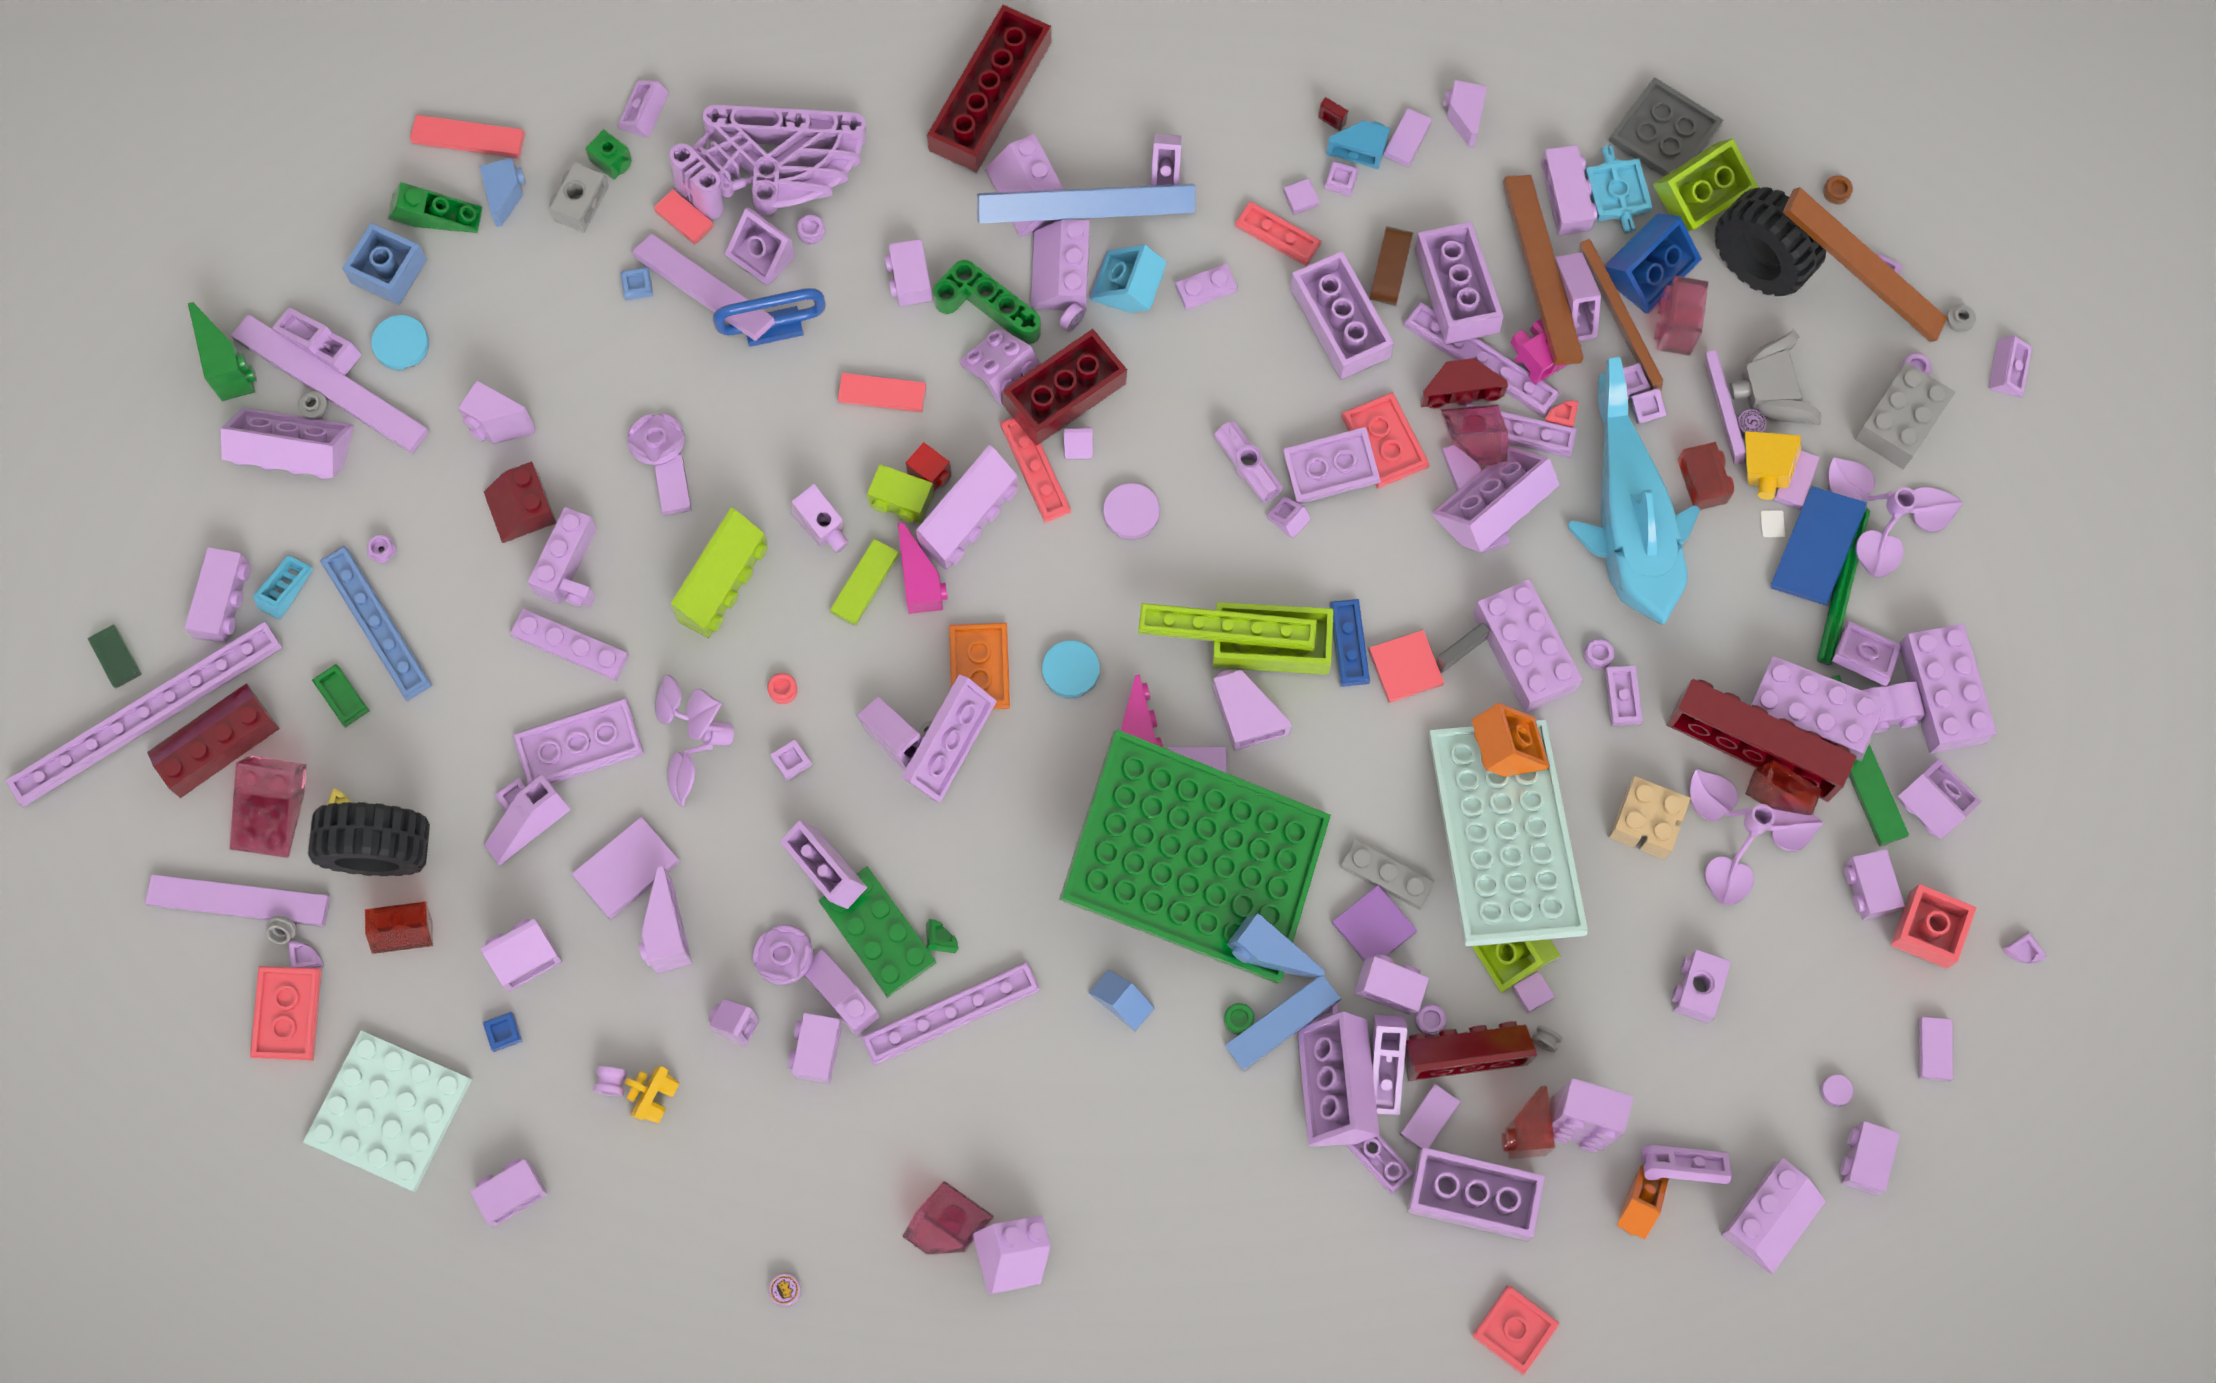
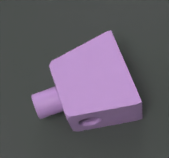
M815 484L791 501L792 516L820 547L828 543L838 553L849 544V541L841 532L843 530L842 518ZM820 523H827L828 526L823 527V526H820L819 524H820Z

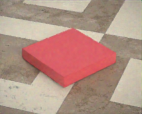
M1424 630L1370 647L1368 650L1388 703L1444 684Z
M1508 1285L1472 1337L1524 1375L1560 1323Z

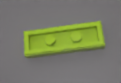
M873 539L832 605L830 612L856 626L899 557V552Z

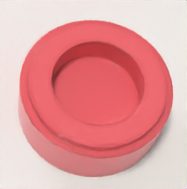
M776 674L768 682L769 696L776 703L787 704L794 700L797 695L796 681L788 674Z

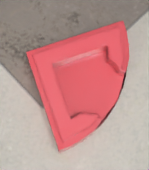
M1566 401L1557 405L1549 411L1545 421L1573 428L1579 401Z

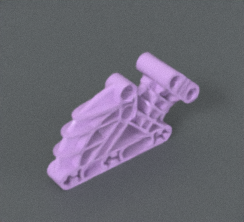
M710 105L702 114L704 136L699 138L694 146L690 147L682 143L670 149L669 157L673 184L676 191L684 199L687 197L690 204L693 203L694 207L710 220L717 219L723 214L722 195L727 198L731 197L734 191L744 188L746 184L752 182L754 209L757 213L764 216L774 214L780 207L793 206L813 199L829 197L833 195L832 188L835 185L848 182L849 176L847 173L852 167L861 163V158L858 155L866 141L865 119L860 114L853 112ZM708 138L710 140H713L709 143L710 148L705 150L704 148L707 145L706 141L708 140ZM756 143L777 144L779 146L767 154ZM825 147H831L832 149H831V150H827V149H824V148H825ZM740 167L745 169L752 177L740 178ZM765 196L770 197L769 199H761Z

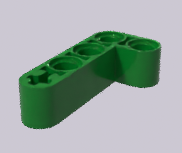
M961 260L955 263L934 286L935 306L943 314L955 312L968 300L1002 328L1023 342L1033 344L1041 337V319L1037 312L969 260ZM962 275L971 276V278L967 280L959 279V277ZM984 291H989L992 293L990 296L987 297L980 295V293ZM950 294L953 296L947 300L940 298L942 295ZM1003 308L1013 309L1010 313L1001 312Z

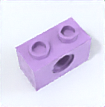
M1697 949L1690 957L1685 956L1680 969V973L1684 974L1682 984L1676 985L1672 995V1001L1676 1002L1673 1011L1705 1023L1713 1020L1731 961ZM1693 979H1699L1704 982L1705 992H1699L1694 988Z

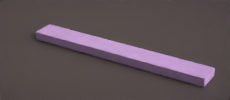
M248 314L231 334L233 340L311 390L322 393L327 400L411 454L429 433L428 429L251 315Z

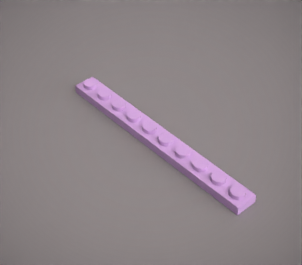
M263 622L7 779L6 783L18 803L23 807L27 806L282 649L281 644L269 625Z

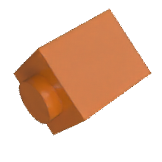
M1640 1165L1622 1205L1617 1226L1624 1229L1627 1233L1645 1240L1661 1213L1669 1178L1661 1177L1658 1180H1648L1644 1176L1643 1166Z

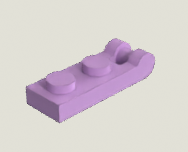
M1647 1145L1641 1149L1642 1160L1646 1163L1643 1166L1644 1176L1648 1180H1658L1663 1177L1729 1184L1731 1181L1732 1173L1727 1152Z

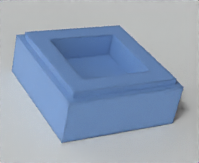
M648 267L620 272L626 301L653 296Z

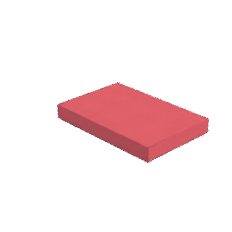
M1393 392L1342 413L1341 418L1348 431L1363 427L1367 429L1381 482L1375 484L1377 489L1429 468V462Z
M258 966L250 1058L314 1060L322 969Z

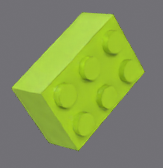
M1733 138L1716 142L1653 184L1668 214L1680 216L1688 231L1696 229L1731 206L1744 192L1759 187Z

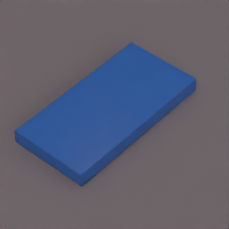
M1811 486L1772 580L1771 589L1827 606L1866 511L1867 502Z

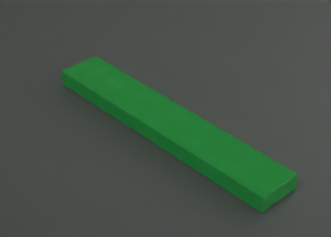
M1840 675L1830 677L1831 679L1843 683ZM1869 744L1862 761L1855 760L1849 773V778L1880 847L1907 838L1909 833Z

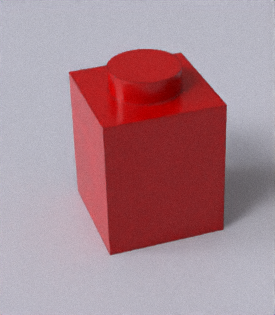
M925 442L905 462L907 473L933 483L934 492L938 487H944L952 475L950 461Z

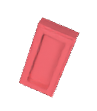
M674 189L654 207L655 212L694 245L714 227L710 219Z

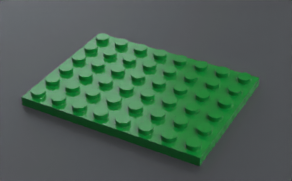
M1116 729L1113 731L1059 900L1274 983H1281L1284 972L1238 960L1232 953L1233 949L1227 943L1246 917L1256 913L1260 914L1293 943L1331 815Z

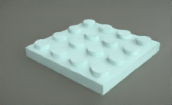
M360 1031L303 1143L416 1193L472 1080L380 1038Z

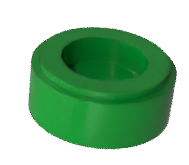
M1233 1004L1225 1012V1027L1231 1033L1240 1035L1254 1024V1013L1246 1004Z

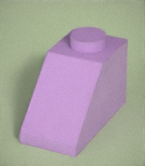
M1455 80L1453 90L1447 89L1444 106L1449 107L1447 118L1469 147H1474L1487 86Z
M1154 134L1151 185L1179 184L1181 135Z
M723 999L721 1005L716 1004L709 1016L711 1023L709 1026L714 1032L745 1047L759 1019L751 1008Z

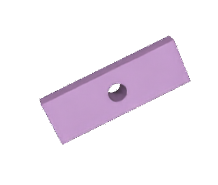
M1381 1136L1357 1144H1346L1349 1150L1390 1195L1414 1174ZM1368 1144H1373L1376 1147L1377 1151L1375 1154L1367 1151L1366 1146Z

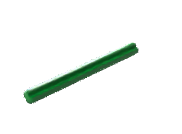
M1866 508L1834 587L1817 656V661L1821 664L1831 665L1833 663L1832 659L1839 642L1858 564L1855 546L1858 538L1866 531L1870 515L1868 508Z

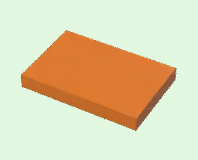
M1007 623L949 625L951 686L955 683L959 674L968 677L997 701L993 709H1010Z

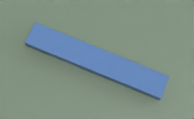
M346 546L321 559L320 562L406 701L432 687L429 679Z

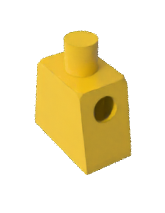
M1746 431L1748 484L1758 486L1757 496L1764 500L1774 499L1776 488H1788L1790 486L1801 453V435Z

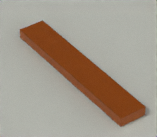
M1587 239L1580 242V253H1583L1596 285L1636 363H1640L1650 385V390L1659 388L1661 391L1663 378L1592 241Z

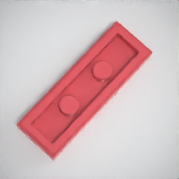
M1251 201L1236 221L1235 227L1305 266L1308 265L1321 245V240Z
M842 373L838 402L922 412L926 383Z

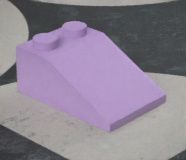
M659 866L656 869L641 931L643 942L638 943L643 961H646L648 967L652 966L657 974L692 964L673 882L664 866Z

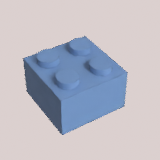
M370 223L342 269L351 284L400 305L427 259L419 244Z

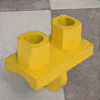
M656 1066L646 1086L643 1084L648 1074L642 1071L639 1072L635 1081L626 1078L624 1084L631 1088L626 1099L634 1102L639 1092L641 1093L630 1114L631 1117L637 1120L645 1119L656 1123L660 1122L666 1108L653 1102L655 1095L659 1091L672 1097L679 1086V1082L667 1074L669 1070L662 1066Z

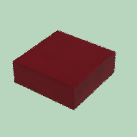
M1325 97L1320 103L1318 118L1341 131L1346 125L1348 110Z

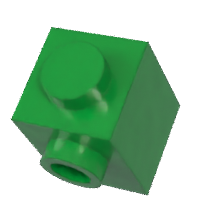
M604 129L585 148L589 161L614 180L620 174L625 173L631 165L632 158L628 147Z

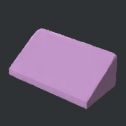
M637 81L617 127L640 136L649 137L667 99L668 90L658 81Z
M2015 335L1999 339L1996 344L1988 388L1993 391L2022 397L2032 346Z

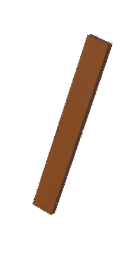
M1505 176L1503 180L1504 189L1554 365L1581 363L1584 358L1532 176Z
M1801 187L1793 189L1783 213L1928 341H1937L1947 317Z

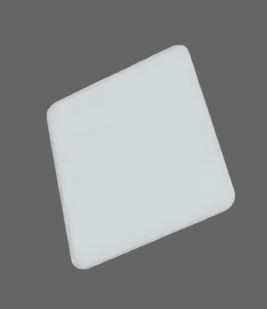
M1761 511L1762 536L1785 537L1783 511Z

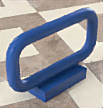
M814 288L799 289L725 305L717 309L713 314V322L720 334L739 335L743 334V332L731 324H726L724 320L726 317L803 300H814V306L798 310V306L766 312L774 317L775 324L756 341L747 336L749 347L803 336L801 321L821 315L825 310L826 302L820 290Z

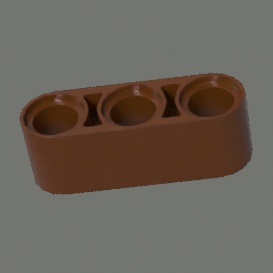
M1386 226L1369 300L1397 305L1413 232Z

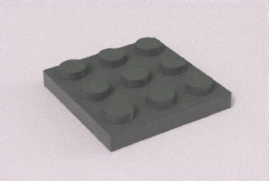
M1654 77L1610 135L1608 141L1634 158L1639 159L1656 172L1666 176L1701 153L1721 126L1723 119Z

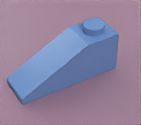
M1258 913L1247 916L1227 943L1233 949V955L1244 963L1248 962L1249 964L1310 979L1323 976L1326 972Z

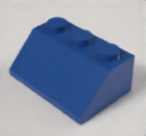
M1657 213L1604 266L1616 289L1641 311L1648 314L1702 258L1681 217Z

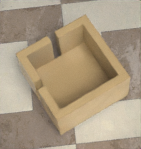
M1634 776L1627 787L1609 838L1634 848L1641 837L1645 836L1647 838L1642 843L1640 850L1665 860L1672 852L1680 830L1679 825L1683 822L1691 798Z

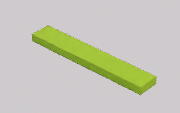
M1141 603L1138 634L1314 651L1317 620Z

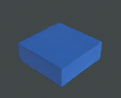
M512 1012L482 1022L491 1051L493 1052L523 1042Z

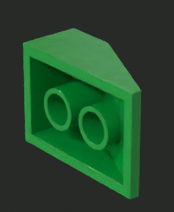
M194 302L188 303L202 370L207 383L221 401L255 393L253 382L257 381L256 373L253 366L248 365L244 353L239 354L234 345Z

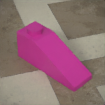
M898 523L908 613L943 610L942 600H948L946 582L940 583L939 573L904 523Z

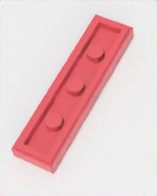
M416 115L410 140L412 144L520 158L525 133L522 129Z
M1014 418L1001 422L1000 427L1044 523L1071 513L1070 506L1041 443L1036 446Z

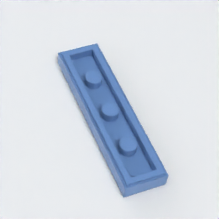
M1320 976L1235 1037L1225 1047L1240 1068L1245 1071L1341 1001V998L1325 976Z

